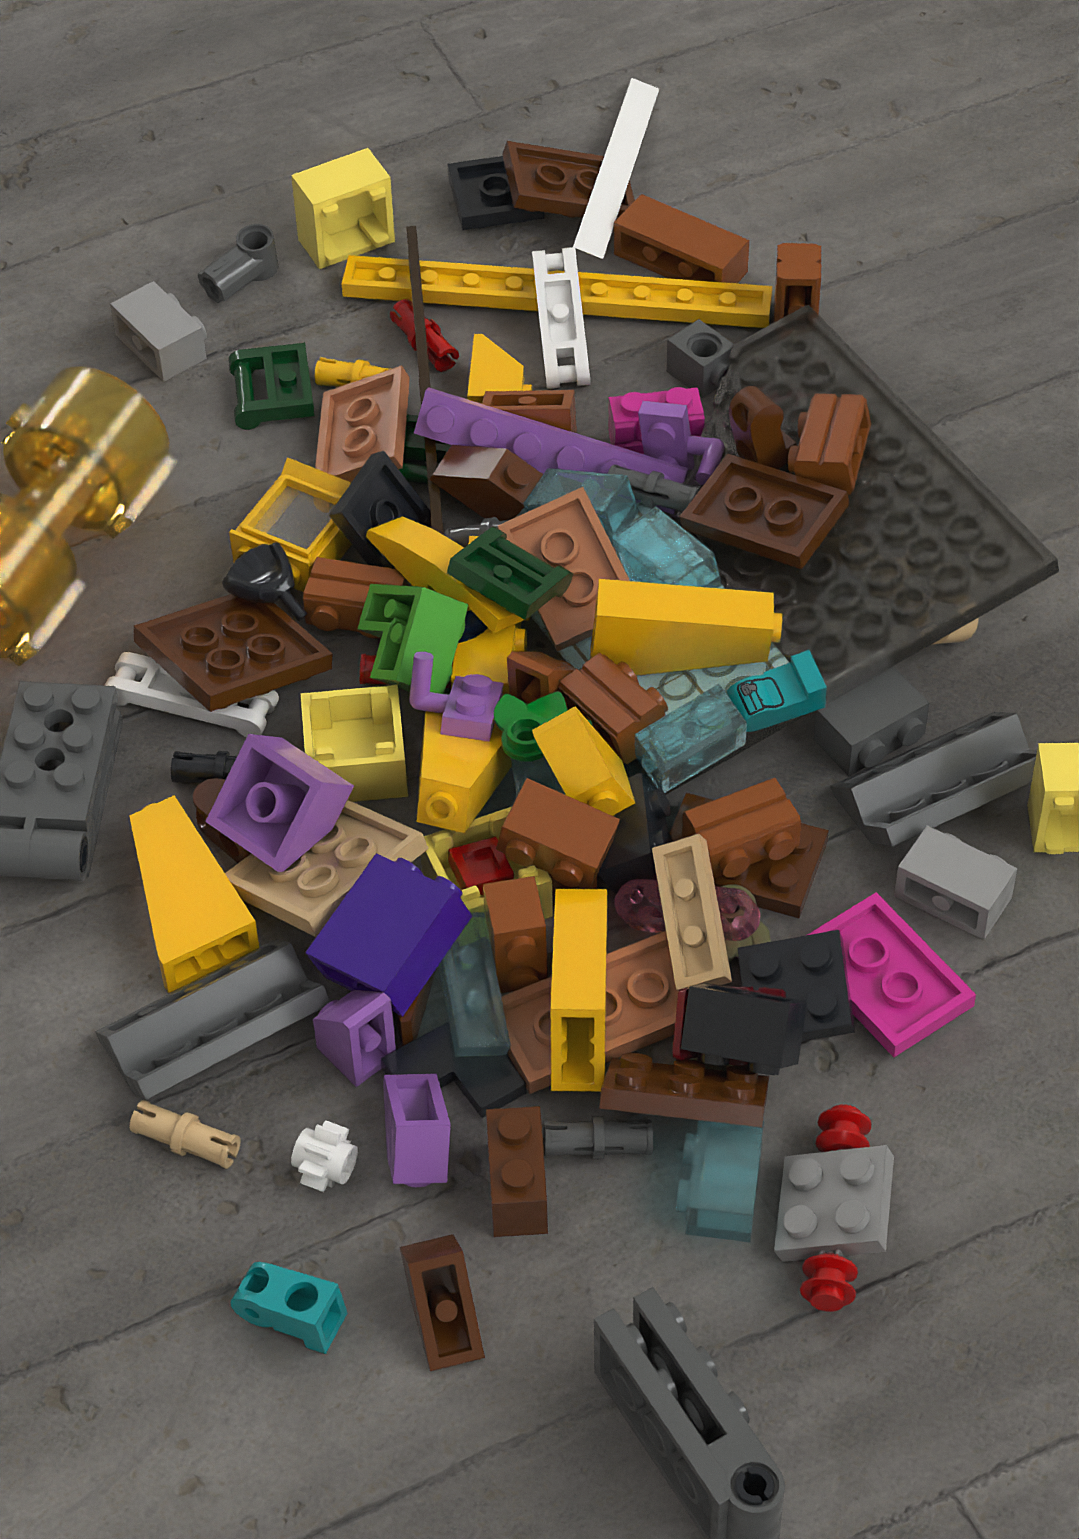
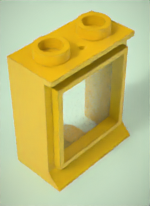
M287 457L279 478L236 530L231 529L229 531L233 563L251 548L261 544L270 545L277 542L282 546L289 559L294 575V588L304 592L307 581L311 577V570L316 557L340 560L352 545L329 516L351 482Z

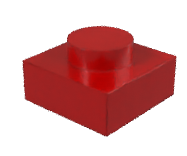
M496 836L449 849L448 863L461 890L477 886L480 895H484L483 884L514 879V872L505 854L496 850L498 844Z

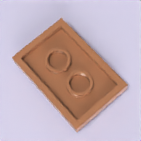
M402 365L323 392L316 469L352 482L370 455L385 451L398 469L403 468L410 377Z
M581 487L498 525V529L506 533L507 540L554 568L562 566L573 573L571 584L566 592L560 597L554 596L537 610L557 652L592 636L599 579L630 581L584 488Z

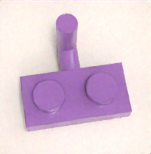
M642 401L638 416L644 455L688 468L684 483L690 484L695 473L693 454L703 455L696 474V481L700 485H704L720 464L725 449L724 443L717 438L691 436L687 405Z
M416 652L413 659L409 697L410 705L416 710L442 713L440 732L442 735L489 742L495 724L494 708L502 698L504 683L492 681L484 675L470 674L464 677L455 676L450 695L430 692L434 656L428 652Z

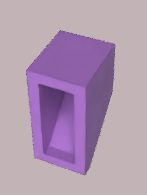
M437 1074L384 1075L386 1148L393 1184L425 1187L431 1183H447L451 1124Z

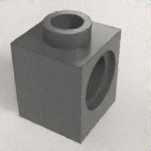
M698 319L667 339L666 371L688 388L697 387L700 397L704 398L716 389L726 386L734 378L736 345Z

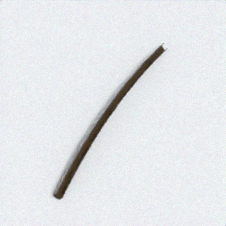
M406 226L419 389L422 405L425 391L431 387L416 226ZM424 437L431 528L444 535L440 488L429 480L438 466L435 440Z

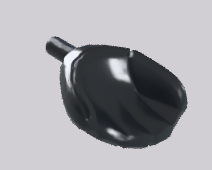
M277 542L270 545L261 544L243 553L234 562L222 581L223 588L238 598L253 603H275L281 599L298 621L307 615V612L289 592L295 586L294 575L286 552Z

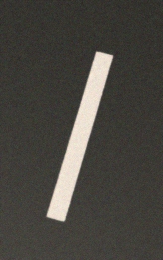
M631 78L573 245L576 249L603 259L659 88Z

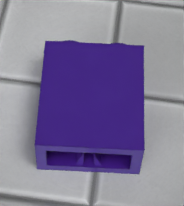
M376 853L305 953L325 978L351 991L384 992L391 999L392 1012L403 1017L472 918V914L460 898L463 892L450 880L442 876H437L435 880L424 876L418 867L406 859L398 858L394 862Z

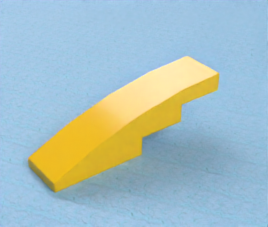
M402 516L367 531V539L412 586L425 587L469 604L467 611L472 610L493 633L524 621L521 617L507 611L501 605L476 590L470 589L464 583L447 574L450 558L464 547L436 530Z

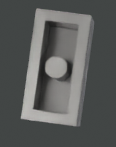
M154 281L110 303L116 336L163 382L207 359L204 343L207 333L202 322L196 316L191 317L181 307L179 301L172 293L167 294Z
M927 825L898 866L894 897L984 940L1012 899L1017 868L1006 863L996 855L984 853L963 843L952 834L942 833Z

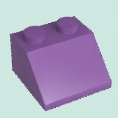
M248 734L205 822L277 872H284L333 829L354 785L281 737Z

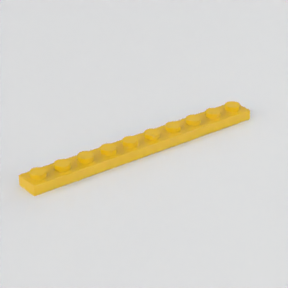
M348 255L341 284L343 297L394 301L409 299L412 301L408 259ZM419 260L423 303L538 311L534 269ZM557 270V271H548L547 273H548V274H556V273H564V271H560V270ZM578 272L583 315L689 323L700 319L705 324L769 328L773 286Z

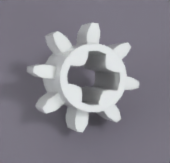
M325 1120L323 1126L317 1124L315 1130L305 1128L301 1132L291 1157L292 1166L297 1167L298 1172L303 1173L300 1181L301 1184L324 1192L327 1186L332 1188L334 1182L342 1185L347 1182L352 1174L358 1155L357 1146L350 1144L351 1141L346 1140L349 1132L348 1128Z

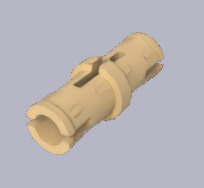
M141 1100L137 1105V1108L142 1110L143 1114L135 1110L130 1120V1131L132 1133L141 1134L170 1145L171 1151L175 1154L184 1156L188 1152L216 1163L225 1169H228L233 1164V1159L228 1158V1154L232 1157H237L241 1143L240 1137L200 1123L197 1115L189 1112L179 1115L153 1105L147 1100Z

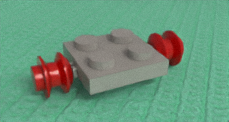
M836 1105L819 1115L818 1126L823 1131L816 1137L815 1142L817 1149L820 1151L819 1153L785 1156L774 1252L782 1262L805 1260L802 1265V1271L809 1279L801 1284L800 1294L814 1308L828 1312L842 1309L843 1306L852 1303L856 1297V1291L849 1283L857 1278L858 1269L854 1263L843 1256L886 1252L894 1155L887 1145L870 1147V1143L865 1135L871 1130V1120L858 1108L851 1105Z

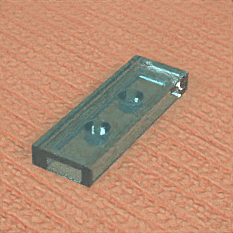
M470 912L472 918L439 964L455 1056L507 1055L511 1044L485 913Z

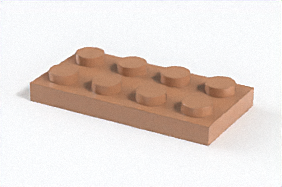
M666 931L607 954L605 1063L611 1061L612 1058H619L623 1054L634 1052L674 1035L678 991L676 990ZM552 976L485 1003V1015L515 1069L525 1081L529 1094L551 1086Z

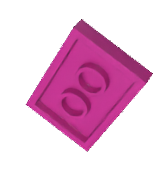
M877 892L807 934L811 935L834 930L840 931L843 938L853 1015L893 1057L901 1054L974 1007L976 994Z

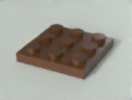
M229 594L134 625V642L209 712L227 708L237 702L257 695L267 694L277 688L297 681L307 680L312 676L332 670L333 653L275 603H253Z

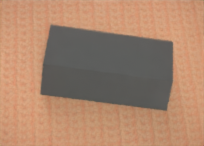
M992 712L830 787L835 798L870 843L893 847L921 834L927 825L934 828L1031 783L1037 750L1029 749L1017 713Z
M276 939L95 1031L131 1091L147 1100L322 1009L331 1001L324 985L307 979L292 944Z

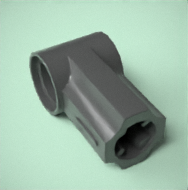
M251 224L243 227L237 233V244L198 273L199 283L205 289L208 297L220 303L227 300L250 281L267 280L277 273L279 265L273 231L268 226Z

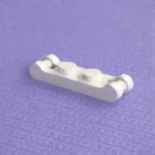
M575 247L562 248V253L545 254V250L533 251V267L547 389L560 388V383L577 382V386L591 385ZM564 270V273H547L548 271ZM574 356L575 364L558 366L557 358Z
M124 652L120 655L115 664V676L109 677L105 683V686H116L118 696L116 706L132 703L233 728L244 737H247L248 734L262 735L267 724L265 716L274 711L279 700L278 693L272 690L267 694L257 695L240 701V703L248 704V708L237 706V702L227 708L209 712L151 657L132 652Z

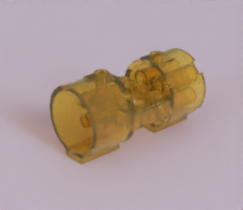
M70 367L60 371L31 407L23 402L6 421V424L12 429L1 441L4 445V461L8 472L20 490L13 497L0 493V658H9L19 667L41 650L87 587L76 578V560L71 548L62 536L66 528L71 525L90 531L104 530L114 539L134 523L178 463L168 453V433L162 419L152 405L124 381L94 368Z

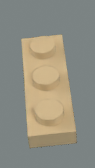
M696 834L652 848L676 990L679 992L680 989L704 983L717 985L731 983L732 978L707 841L700 834Z

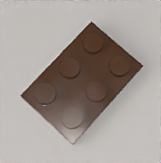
M513 141L506 142L502 155L514 208H521L530 212L541 211L560 214L570 218L584 217L604 156ZM630 180L616 220L635 201Z
M727 454L679 517L683 530L803 569L849 506L847 491Z
M690 793L685 794L670 831L673 842L683 839V812L711 802L713 799ZM801 823L800 844L788 856L779 860L766 858L750 864L743 873L735 877L729 878L722 875L714 878L715 890L729 884L743 886L753 894L758 908L800 919L828 842L829 830Z
M627 1053L621 1055V1059H611L601 1087L600 1109L762 1128L769 1076L750 1072L747 1070L748 1066L734 1065L727 1067L726 1071L705 1069V1064L696 1060H676L673 1065L653 1063V1059L644 1054Z

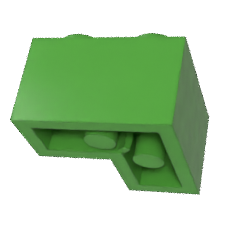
M370 584L358 625V630L381 638L370 678L389 685H398V688L410 692L414 654L416 652H428L434 656L430 692L444 694L445 687L451 679L452 663L458 641L465 630V616L469 604L425 587Z

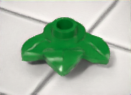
M559 691L553 692L527 705L515 696L509 694L502 696L494 708V722L503 732L501 739L502 748L510 758L522 762H531L544 757L532 730L567 711L562 693Z

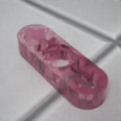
M634 879L625 883L615 897V909L618 915L635 930L657 933L666 931L658 881ZM715 886L720 913H734L738 905L744 911V915L736 916L732 924L720 914L724 940L741 941L750 937L757 930L760 923L761 915L758 906L746 892L740 889ZM643 896H645L652 905L661 906L662 914L655 907L641 906L638 914H636L631 907L633 903H641Z

